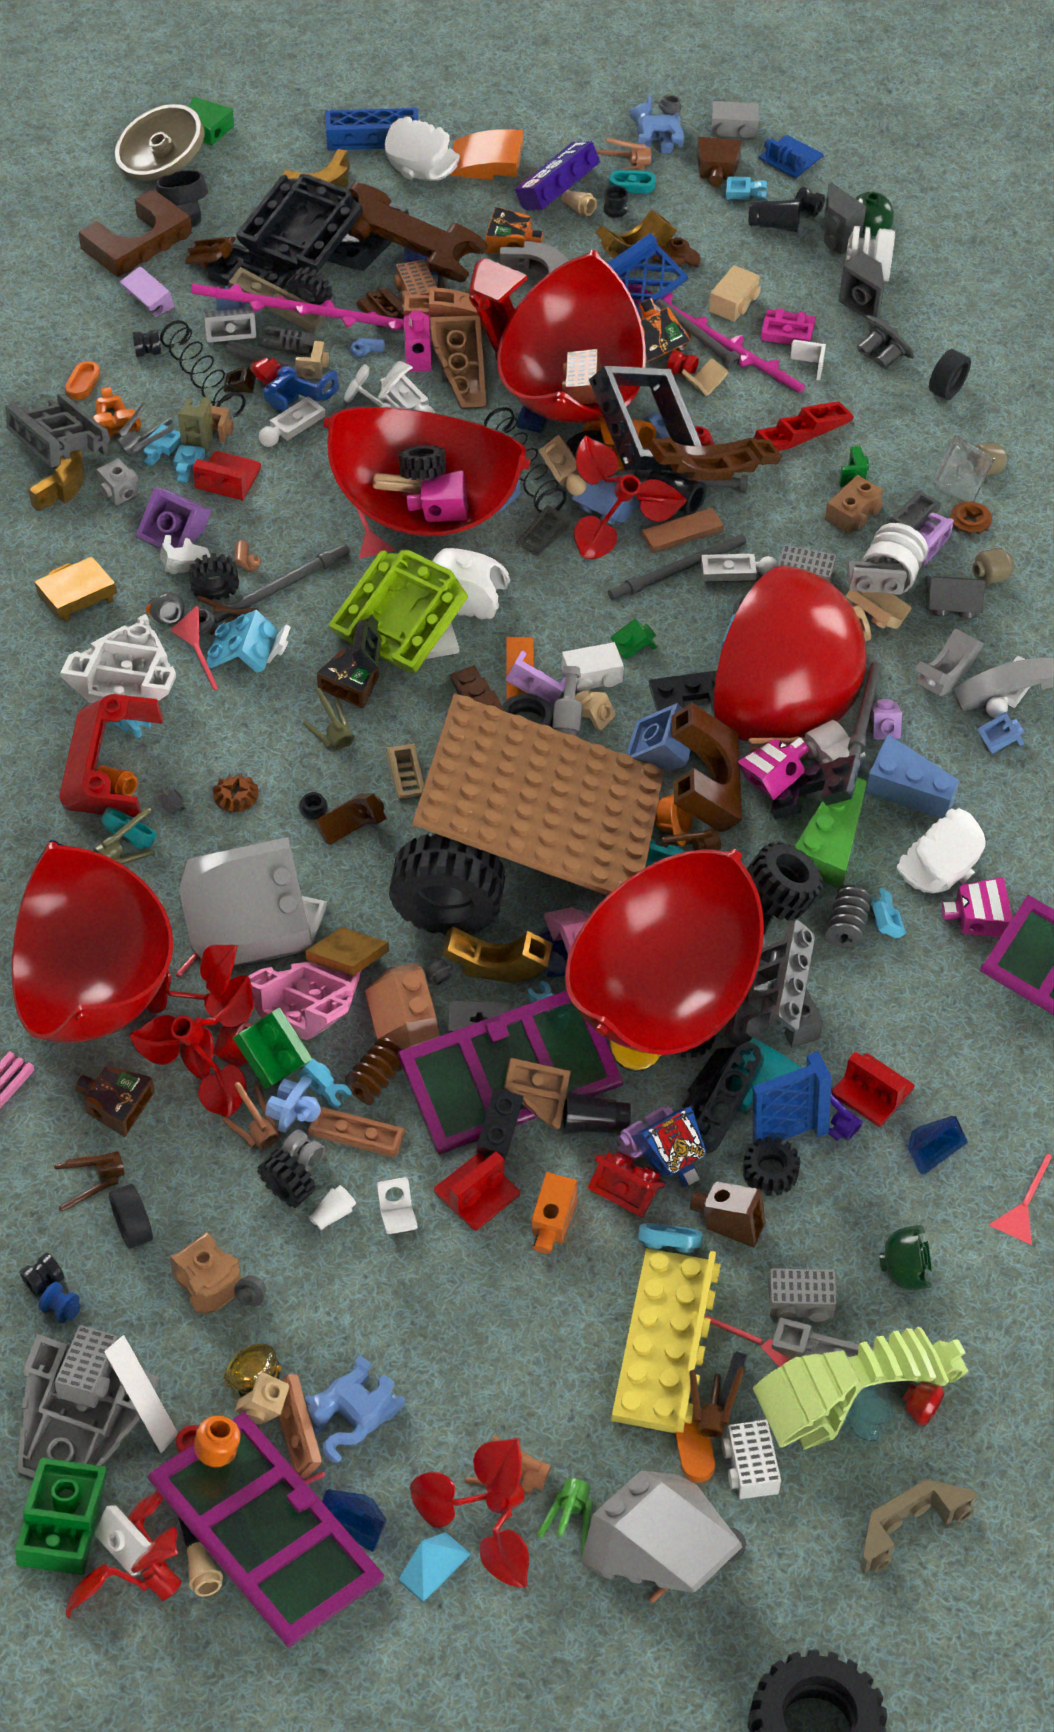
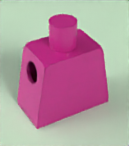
M463 471L423 480L421 494L407 495L409 511L423 509L427 522L467 520L468 491Z

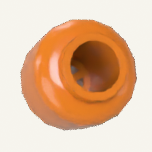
M224 1416L206 1418L199 1425L196 1432L194 1452L197 1458L205 1465L211 1467H222L229 1464L235 1458L240 1443V1430L237 1424Z

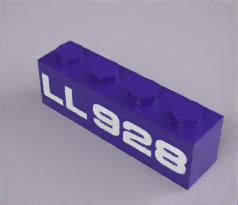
M572 142L517 186L514 190L521 207L525 210H543L600 163V159L593 142Z

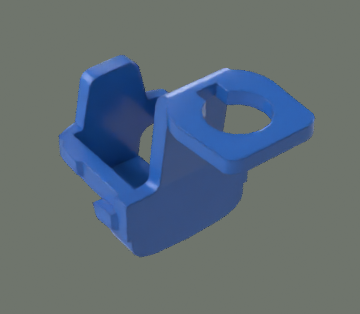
M283 366L278 370L277 377L263 389L264 399L277 412L287 410L291 403L300 398L299 395L309 396L315 401L328 400L339 390L338 374L335 371H331L322 377L318 385L298 378L295 369ZM332 380L331 388L327 392H323L322 390L325 388L326 383Z

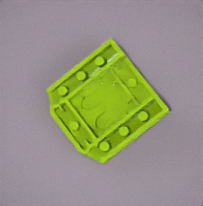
M400 550V553L388 554L387 551H380L328 624V627L343 640L354 644L357 623L373 615L378 621L377 634L382 638L379 658L408 673H416L466 602L468 595L452 570L410 550Z

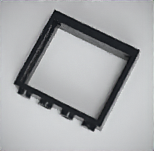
M603 366L589 379L624 470L674 471L671 469L670 464H659L654 459L650 450H643L618 385L650 387L671 439L681 445L702 446L671 369Z

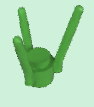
M569 1478L565 1481L563 1490L557 1492L555 1501L537 1533L538 1538L544 1536L560 1506L564 1511L556 1533L558 1537L563 1536L570 1514H579L582 1510L583 1554L590 1527V1512L593 1505V1500L588 1498L591 1490L588 1483L576 1478Z

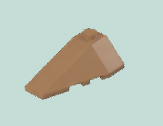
M479 315L430 317L431 343L460 407H487Z

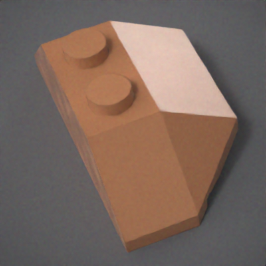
M418 963L387 968L365 990L377 1040L382 1037L390 1038L406 1049L439 1037L437 1019L423 968ZM442 1050L415 1059L416 1064L422 1065L443 1061Z

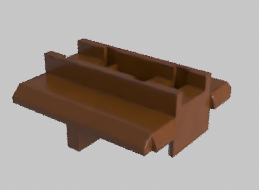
M236 237L196 240L194 242L195 247L188 248L190 255L185 259V264L200 263L202 268H205L210 262L217 261L221 256L225 260L233 251L231 245Z
M377 287V291L372 293L366 292V297L356 302L364 313L374 311L380 316L404 318V304L389 288L381 289Z

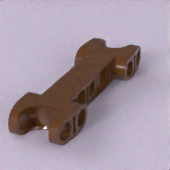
M354 182L349 188L353 197L361 204L363 214L347 233L348 235L365 241L369 234L373 233L428 257L425 262L426 266L444 278L465 282L469 272L459 263L460 259L469 253L483 254L488 248L483 238L460 224L452 223L448 230L445 231L390 207L389 205L392 202L390 197L377 188Z

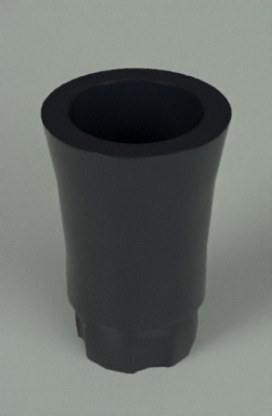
M800 198L783 201L750 202L749 225H760V227L784 229L798 233Z
M652 470L646 479L660 480L679 491L687 500L679 510L686 515L694 514L704 502L706 485L703 482L689 480L660 470Z
M567 1091L563 1111V1134L581 1132L614 1133V1131H622L630 1126L631 1104L620 1101L616 1102V1099L584 1096Z

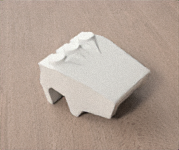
M165 535L160 552V559L165 566L164 571L171 574L189 572L191 563L195 564V559L203 560L202 555L207 554L208 558L210 557L207 548L192 544L188 538H185L183 547L173 548L170 545L171 535Z

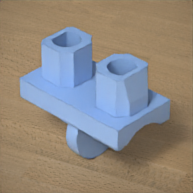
M302 1076L298 1083L284 1078L278 1088L277 1097L271 1096L268 1100L265 1116L279 1121L278 1131L287 1133L296 1118L300 1121L312 1122L319 1117L321 1107L315 1097H308L306 1094L311 1078Z

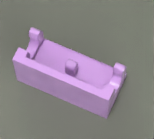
M141 266L120 281L121 286L127 289L126 292L134 295L150 312L160 306L152 314L154 317L175 307L170 291Z
M937 513L929 514L928 518L936 521L938 525L926 521L919 531L928 546L927 557L923 562V567L951 537L953 519H947Z
M521 651L505 680L528 694L540 696L553 708L555 701L558 700L565 688L566 677L560 683L544 674V672L523 662L527 653Z

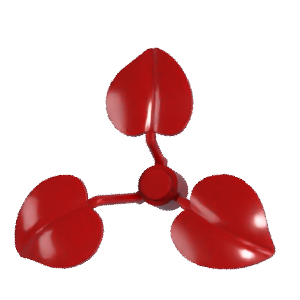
M585 436L580 442L575 460L576 469L580 477L592 485L599 483L602 479L606 483H617L614 492L618 498L602 522L595 516H586L576 524L574 540L583 558L597 559L608 554L614 548L617 541V532L613 527L606 525V523L623 501H630L636 496V499L641 501V513L653 522L668 520L686 503L687 500L679 491L660 480L650 479L640 484L639 479L634 475H625L623 478L621 476L609 478L618 469V458L615 452L607 445L597 442L588 436Z
M213 944L208 946L203 952L200 974L202 979L207 982L205 987L210 993L205 995L168 990L171 983V974L168 970L159 991L146 1007L148 1011L153 1014L161 1013L166 1008L168 996L204 1000V1006H206L210 994L213 996L222 995L230 980L238 946ZM202 1025L204 1036L199 1046L212 1059L214 1050L213 1037L209 1029ZM184 1043L180 1044V1055L183 1063L193 1075L203 1080L210 1074L209 1064L191 1046H187Z
M247 975L232 978L229 980L228 986L222 995L213 996L210 994L205 1009L209 1015L214 1017L213 1019L197 1017L194 1021L185 1015L177 1018L171 1015H162L152 1019L140 1029L129 1034L137 1051L148 1061L158 1065H166L175 1061L180 1051L179 1044L184 1043L195 1049L215 1072L214 1074L207 1075L200 1083L198 1090L199 1100L207 1110L224 1117L232 1116L243 1103L235 1083L240 1082L246 1091L247 1082L244 1073L237 1066L231 1064L220 1070L215 1062L199 1046L204 1036L202 1025H216L220 1021L227 1028H235L244 1024L251 1016L254 1008L251 980Z
M519 1438L490 1441L481 1445L476 1450L473 1460L474 1471L477 1478L482 1483L487 1484V1492L483 1494L454 1499L455 1485L448 1476L439 1472H426L417 1476L411 1482V1498L415 1508L428 1524L436 1528L445 1527L453 1521L455 1517L454 1506L486 1500L487 1507L492 1512L501 1514V1517L492 1529L493 1536L484 1538L480 1543L482 1564L494 1577L508 1585L519 1588L528 1586L529 1553L525 1541L512 1530L506 1529L500 1532L504 1522L512 1517L511 1509L521 1505L525 1498L524 1489L520 1484L522 1459Z
M157 1490L141 1500L127 1517L133 1525L136 1524L137 1529L151 1543L147 1551L134 1562L131 1568L133 1573L142 1570L141 1575L144 1579L140 1580L115 1567H108L106 1563L100 1565L86 1575L72 1592L66 1608V1617L70 1619L72 1610L91 1597L102 1586L106 1578L112 1575L139 1586L143 1591L150 1588L161 1601L167 1600L180 1587L182 1580L164 1561V1559L178 1555L176 1547L178 1530L175 1527H171L152 1541L144 1528L145 1518L156 1510L163 1499Z

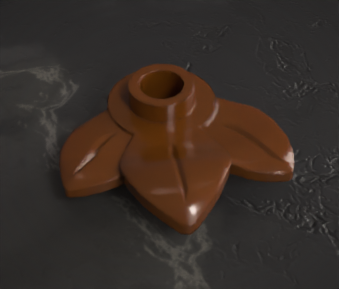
M682 238L670 239L666 245L660 247L679 267L684 263L693 267H699L700 265L699 253L690 248L689 243ZM656 254L653 255V261H662Z

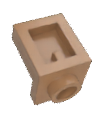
M211 406L213 428L218 430L219 442H225L227 435H231L234 428V421L230 419L229 408Z

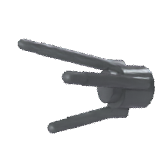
M142 403L127 424L118 431L121 437L117 439V442L128 456H131L144 446L173 431L174 427L170 426L149 437L160 425L168 426L173 420L168 419L143 436H140L135 429L130 432V428L146 407V403Z

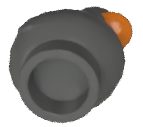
M164 592L149 601L146 613L151 614L153 619L159 623L172 624L181 619L184 613V601L175 593Z

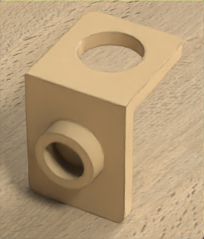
M712 358L694 377L685 370L682 371V374L693 387L704 396H708L729 372Z

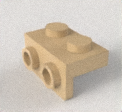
M848 591L845 596L853 602L851 604L852 607L860 605L864 613L867 612L873 616L871 621L883 629L886 626L894 629L899 628L911 610L910 605L890 593Z

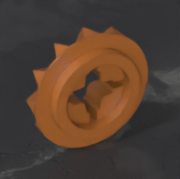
M976 502L959 503L953 507L950 518L954 520L953 527H958L959 533L967 531L969 536L972 532L980 535L983 530L988 531L992 522L991 512L984 505ZM969 516L971 519L976 518L975 522H972L971 520H966V517Z
M241 773L235 777L229 774L226 779L219 778L217 786L213 787L215 803L221 809L229 812H241L251 808L256 803L259 795L257 784L253 782L251 777L244 778ZM239 786L240 791L232 798L231 791H234Z

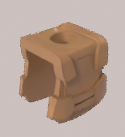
M208 1232L170 1257L172 1276L181 1287L189 1292L191 1296L189 1300L197 1314L201 1312L210 1314L225 1306L236 1296L234 1287L238 1280L242 1278L239 1275L240 1261L231 1254H225L219 1249Z

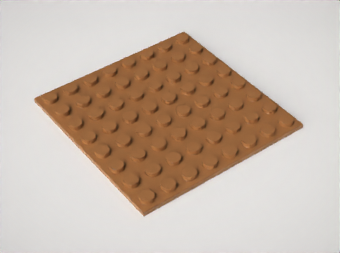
M454 693L412 825L609 895L620 884L646 866L665 769L659 768L653 763H645L634 759L628 754L609 750L600 744H593L579 739L573 734H565L554 730L548 725L532 722L523 716L510 714L495 706L474 701L468 696Z

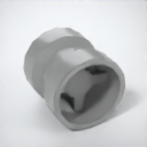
M299 1129L289 1135L282 1147L284 1152L288 1151L291 1157L295 1156L298 1159L297 1162L299 1164L302 1163L305 1166V1171L309 1172L313 1169L308 1165L309 1159L312 1158L319 1162L325 1152V1147L317 1141H310L308 1135Z

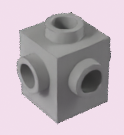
M119 458L96 469L100 492L116 506L138 495V477L135 471L128 469Z

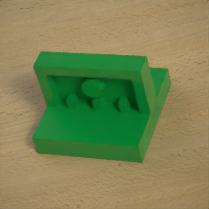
M280 1007L233 1037L265 1090L312 1060L309 1052Z

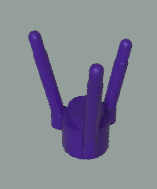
M831 1094L830 1103L838 1112L830 1121L834 1127L833 1129L829 1128L828 1135L836 1141L841 1137L849 1141L859 1131L863 1121L847 1110Z

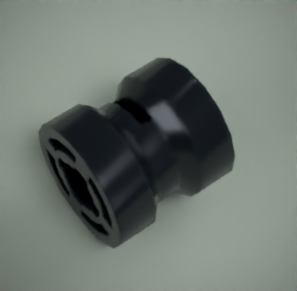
M618 185L608 187L604 192V213L613 218L624 216L627 213L628 191L626 188Z
M801 187L795 196V199L800 198V211L805 210L808 212V215L816 217L823 209L825 195L817 192L814 194L810 189Z
M158 329L150 330L144 334L133 332L136 357H142L146 353L153 355L161 354Z
M47 1252L38 1258L35 1265H27L19 1271L23 1282L37 1298L45 1292L49 1285L54 1282L59 1283L65 1278L59 1264Z

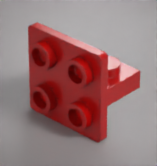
M855 1051L848 1059L845 1076L832 1089L831 1094L876 1126L881 1127L910 1095L915 1085L870 1054L865 1053L862 1056Z
M497 1152L487 1159L480 1153L475 1154L434 1187V1193L475 1231L520 1196V1190L504 1176L505 1159Z
M608 1152L606 1155H597L594 1161L599 1164L587 1188L630 1212L644 1217L657 1190L665 1187L666 1182L659 1179L661 1174L647 1166H644L642 1169L633 1165L634 1159L621 1152L616 1154Z

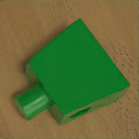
M193 97L188 107L197 113L203 123L204 139L202 143L212 146L234 127L233 109Z

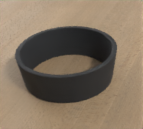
M177 171L169 176H162L156 181V191L174 205L192 203L208 194L205 179L199 171Z

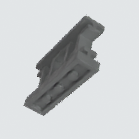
M64 394L57 395V402L48 400L47 407L29 410L25 406L19 407L15 403L5 405L7 429L50 467L61 465L60 457L62 456L64 459L70 458L71 451L89 448L93 452L108 453L110 436L107 429L96 422L95 419L90 417Z
M792 921L791 926L786 927L783 940L772 943L763 936L760 962L751 988L725 1028L724 1037L737 1047L743 1043L750 1042L753 1037L758 1040L760 1029L772 1026L779 1033L785 1032L786 1027L792 1032L799 1029L815 939L814 933L800 921ZM777 978L776 986L767 990L769 981Z

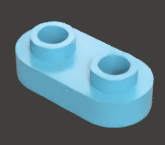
M644 1223L639 1226L638 1239L644 1242V1246L648 1248L660 1249L664 1245L675 1247V1250L679 1252L692 1253L695 1248L701 1247L702 1232L686 1227Z

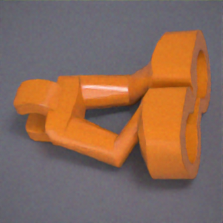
M111 387L101 388L102 397L96 400V415L92 418L107 429L110 438H112L114 434H119L118 431L127 424L136 411L127 409L121 397L113 395ZM113 408L116 411L114 416L111 413H107V409ZM139 417L130 428V432L134 429L137 433L141 428Z

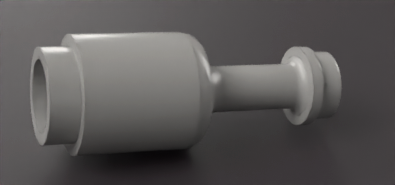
M564 666L562 676L566 677L564 697L555 701L552 728L565 734L577 736L580 733L582 704L575 700L576 680L581 677L580 668L577 666Z

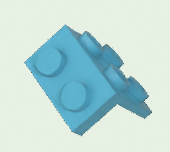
M257 610L246 615L242 614L237 619L228 623H222L216 629L215 639L207 653L208 658L206 662L209 668L239 657L256 673L263 671L278 629Z

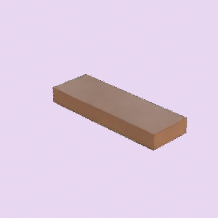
M709 508L643 529L642 537L654 553L723 531L724 524L714 509Z
M321 1107L319 1117L312 1121L308 1128V1135L395 1158L406 1133L405 1128L325 1107Z
M288 1374L282 1380L289 1385V1389L281 1414L278 1417L292 1467L302 1479H305L319 1467L322 1459L298 1375Z

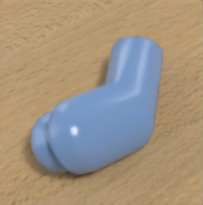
M360 338L351 344L350 353L353 357L360 358L371 351L384 352L385 340Z

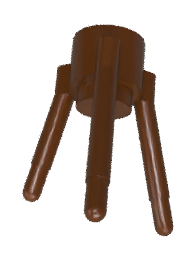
M715 829L673 835L661 839L663 842L661 846L665 848L668 845L680 846L677 841L687 840L685 845L692 844L694 850L721 849V839Z
M119 1151L101 1156L68 1159L66 1163L55 1164V1169L95 1165L98 1178H105V1181L61 1205L59 1210L64 1211L109 1186L117 1185V1177L124 1176V1167Z
M739 1367L723 1411L722 1407L718 1405L721 1375L715 1374L711 1403L703 1405L701 1409L695 1370H690L693 1403L692 1420L697 1422L698 1434L710 1438H717L723 1435L724 1425L729 1424L730 1412L744 1373L743 1367Z

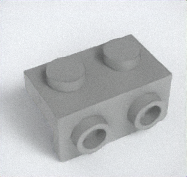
M849 561L847 567L849 591L903 594L907 573L902 570L901 564Z

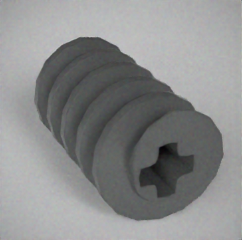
M853 885L838 887L825 936L832 946L847 949L863 940L865 923L868 920L867 914L870 912V905L873 899L866 890Z

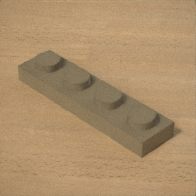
M241 267L231 278L227 288L229 289L234 284H238L245 293L274 298L283 296L286 300L308 303ZM264 306L269 311L312 333L317 331L326 316L308 313L299 315L296 311Z

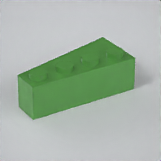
M858 777L852 799L827 806L822 801L795 845L797 850L803 851L807 857L814 861V865L818 866L823 882L835 888L844 885L863 805L867 781Z

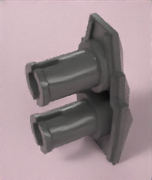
M870 315L866 316L870 334L857 345L861 353L869 357L881 343L888 346L875 358L876 363L885 370L899 356L904 355L911 359L914 358L909 343L900 337L897 330L891 327L887 320Z

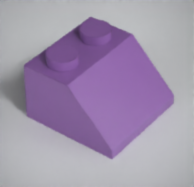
M154 487L136 537L162 548L165 535H171L170 545L173 548L183 547L185 538L190 539L191 543H193L204 531L212 510L171 490Z

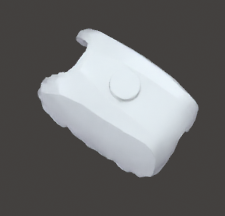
M407 116L403 119L399 118L391 125L385 141V153L394 169L410 180L416 178L424 181H440L452 174L453 170L457 167L460 157L453 149H448L449 134L444 132L441 127L435 129L432 124L428 125L427 122H421L420 120L412 121Z
M457 548L442 549L432 561L452 570L468 595V599L457 614L468 617L475 615L477 619L481 620L486 618L492 619L499 607V596L496 593V589H507L510 582L508 571L498 561L484 554Z
M960 808L948 810L945 814L946 817L938 819L937 823L932 824V827L926 832V836L923 835L908 849L907 855L903 854L900 857L896 869L904 878V882L910 884L914 889L930 894L949 890L958 881L964 884L975 873L971 867L979 860L984 851L986 841L984 833L973 816Z

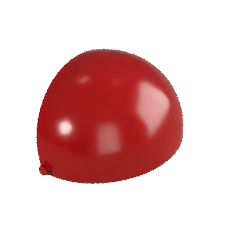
M591 250L586 255L562 264L541 279L514 310L499 344L497 365L499 376L504 386L527 409L537 415L557 422L587 423L604 418L598 403L583 405L563 392L562 381L566 380L563 372V363H567L568 352L598 349L602 367L645 368L646 349L644 332L635 303L623 281L611 266L599 256L596 250ZM618 385L626 406L635 398L640 386Z
M357 407L338 411L330 418L325 417L323 427L328 428L327 451L329 464L333 476L344 495L356 508L372 520L407 534L419 536L449 535L482 524L507 503L516 489L523 469L529 470L530 459H527L525 456V447L519 441L495 429L455 417L401 408ZM415 445H420V447L424 445L442 447L445 450L446 458L445 474L463 471L468 491L467 520L427 522L423 509L409 511L407 495L421 493L373 488V477L376 473L400 475L398 452L402 449H407L410 446L414 448Z
M782 565L764 574L744 598L723 644L714 688L715 718L736 731L738 739L747 742L750 738L803 737L805 739V733L831 720L837 722L854 704L861 691L866 671L867 653L865 637L860 620L852 605L833 584L808 570Z
M50 842L46 845L29 878L21 901L12 948L11 975L13 998L21 1024L31 1036L59 1043H78L102 1038L118 1031L137 1018L156 996L163 984L172 959V928L167 913L158 897L133 871L119 862L94 851L78 847L59 846L56 842Z
M708 849L693 850L657 861L620 884L591 913L571 947L566 964L565 983L572 1003L598 1034L634 1051L658 1055L676 1054L704 1043L718 1033L734 1016L747 996L760 962L764 936V921L760 897L751 875L741 863L742 854L738 850L732 849L731 852Z

